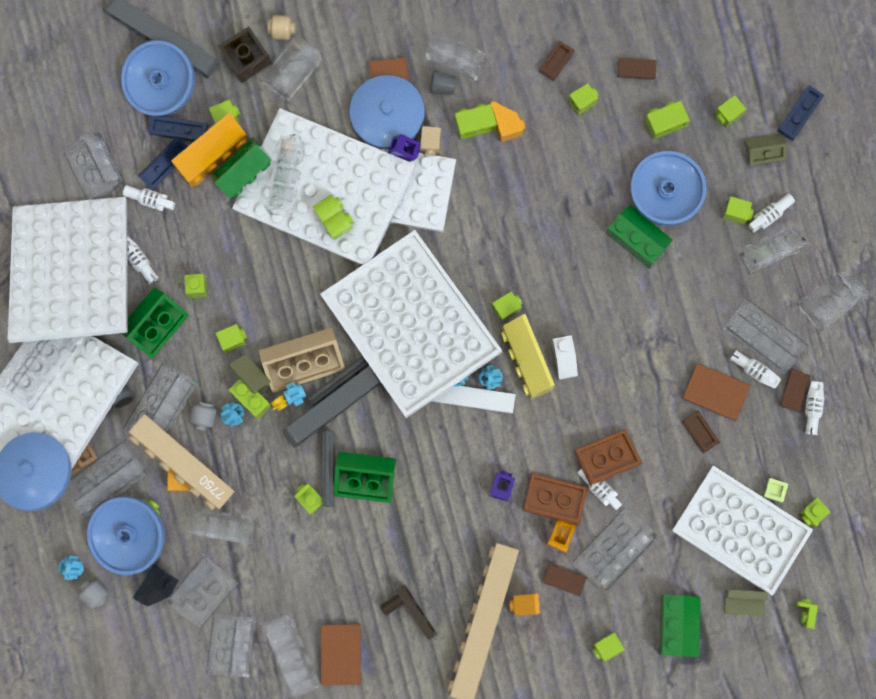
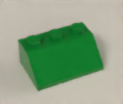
M252 137L212 174L214 183L230 199L233 196L237 197L241 194L242 188L247 183L251 184L255 181L256 175L261 170L265 171L268 169L272 159L257 140Z
M628 205L617 216L605 233L649 269L673 241L672 238L644 218L631 205Z
M153 287L128 317L127 333L120 334L153 359L189 314L165 293Z
M339 451L335 466L334 496L391 503L396 459Z
M661 595L659 655L699 657L700 597Z

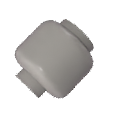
M198 401V404L192 406L189 421L195 425L194 429L206 431V427L214 426L217 410L213 408V404Z
M94 580L91 583L86 581L79 588L81 590L79 599L89 609L96 608L98 610L108 600V590L98 580Z

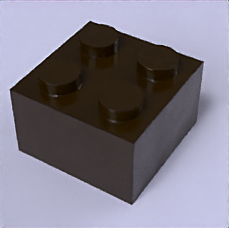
M250 27L245 28L218 46L221 54L241 83L272 64L268 53Z

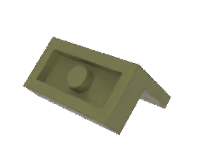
M780 133L744 139V143L748 148V163L750 166L787 160V143Z
M246 354L229 365L232 372L253 394L258 392L261 395L266 392L271 381Z
M725 590V614L764 616L765 600H768V592Z

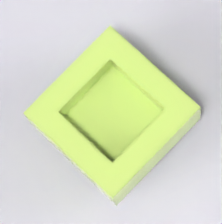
M768 478L763 497L783 503L788 484Z

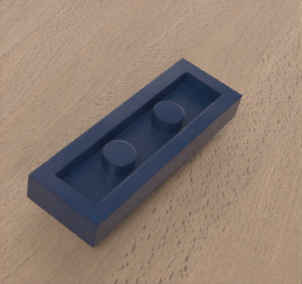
M809 85L778 129V132L794 141L824 97V94Z
M152 115L148 133L153 136L174 139L178 136L182 140L195 141L207 131L208 124Z
M177 136L138 177L153 190L175 168L171 160L188 146Z

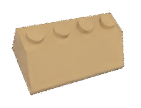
M332 327L259 350L266 377L271 381L269 385L272 393L287 389L285 385L291 382L298 385L345 370Z

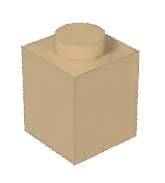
M422 126L420 153L428 156L439 155L441 128Z

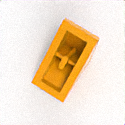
M557 520L546 546L565 553L576 525Z

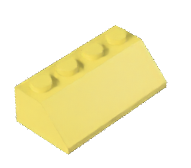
M523 314L503 325V331L500 333L504 343L508 342L510 347L508 354L511 360H515L517 367H515L518 378L522 377L524 385H522L524 393L533 399L551 392L555 384L527 316Z

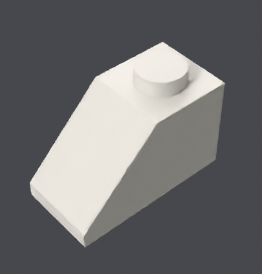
M572 335L552 339L551 345L559 380L577 377L576 353Z

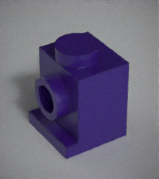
M399 134L393 137L388 153L411 162L416 160L420 153V143Z
M506 471L496 473L489 496L508 502L515 481L512 474ZM502 482L506 484V488L503 490L499 488V484Z

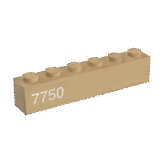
M145 414L128 432L130 436L128 439L134 445H141L145 449L143 452L151 459L155 457L160 462L158 465L166 472L170 470L175 474L174 479L181 485L185 483L189 486V492L198 498L200 496L205 500L204 504L210 510H219L235 492Z

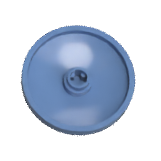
M149 41L135 48L127 57L122 68L121 84L126 99L135 109L150 116H167L180 110L191 97L195 84V72L191 60L182 49L165 41Z
M391 75L374 77L363 83L352 97L350 103L351 124L358 137L368 145L379 149H389L394 136L402 134L411 139L417 136L424 122V103L418 90L405 79Z
M675 151L656 152L646 157L635 169L630 183V195L637 211L650 222L663 226L679 225L693 218L703 205L707 191L705 176L698 164L690 157Z
M38 432L22 434L12 439L0 452V497L8 505L23 511H38L54 504L67 489L71 478V460L65 447L55 438Z
M120 496L104 502L94 511L88 523L87 541L93 557L102 567L116 574L133 575L146 570L159 558L164 547L165 531L160 516L151 505L136 497Z

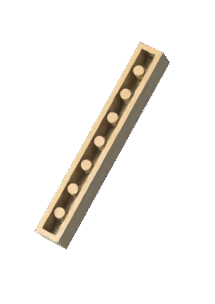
M496 543L495 547L491 546L488 558H491L489 566L485 565L482 575L486 577L484 585H479L477 596H480L478 604H473L471 615H474L473 621L467 624L465 634H468L466 642L462 641L459 653H462L460 661L456 660L454 666L455 680H450L447 689L448 692H451L450 697L456 699L475 698L519 550L498 543Z

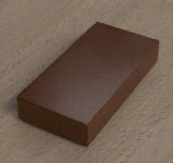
M559 40L540 67L539 72L550 80L555 81L575 50Z
M619 58L618 78L655 80L657 60Z
M790 370L780 407L796 412L800 411L810 375Z
M699 410L682 421L702 453L720 443Z
M549 564L543 583L580 596L586 577Z

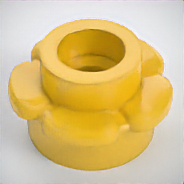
M283 394L270 403L273 407L272 410L277 409L280 411L288 405Z

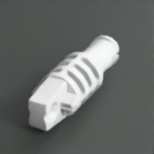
M128 185L123 190V196L138 200V203L159 211H163L164 208L174 211L176 203L167 200L168 196L146 188L140 190Z
M788 193L778 202L769 204L753 217L755 220L749 224L748 228L752 233L761 227L763 229L767 228L782 216L784 210L795 203V199Z
M127 237V260L135 271L141 272L149 285L153 284L152 281L156 282L159 277L150 267V261L131 238Z
M738 350L734 352V355L739 359L732 356L730 361L744 368V373L774 389L777 387L781 379L770 368L755 358L749 359Z
M811 381L807 395L805 434L811 435V429L812 435H818V423L823 415L825 398L823 382Z
M582 468L577 472L589 485V490L605 506L610 504L617 510L622 505L616 498L618 494L605 481L590 486Z

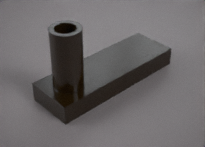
M406 585L396 590L398 594L380 606L382 612L387 616L405 604L428 640L437 635V632Z

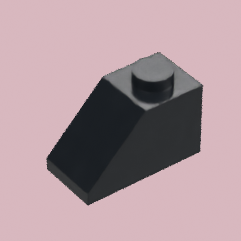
M154 564L132 598L148 607L169 598L180 580Z

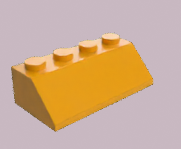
M229 112L171 160L176 171L192 188L194 185L197 186L202 183L207 174L214 173L218 169L219 164L223 161L226 162L237 149L239 150L248 141L247 134Z

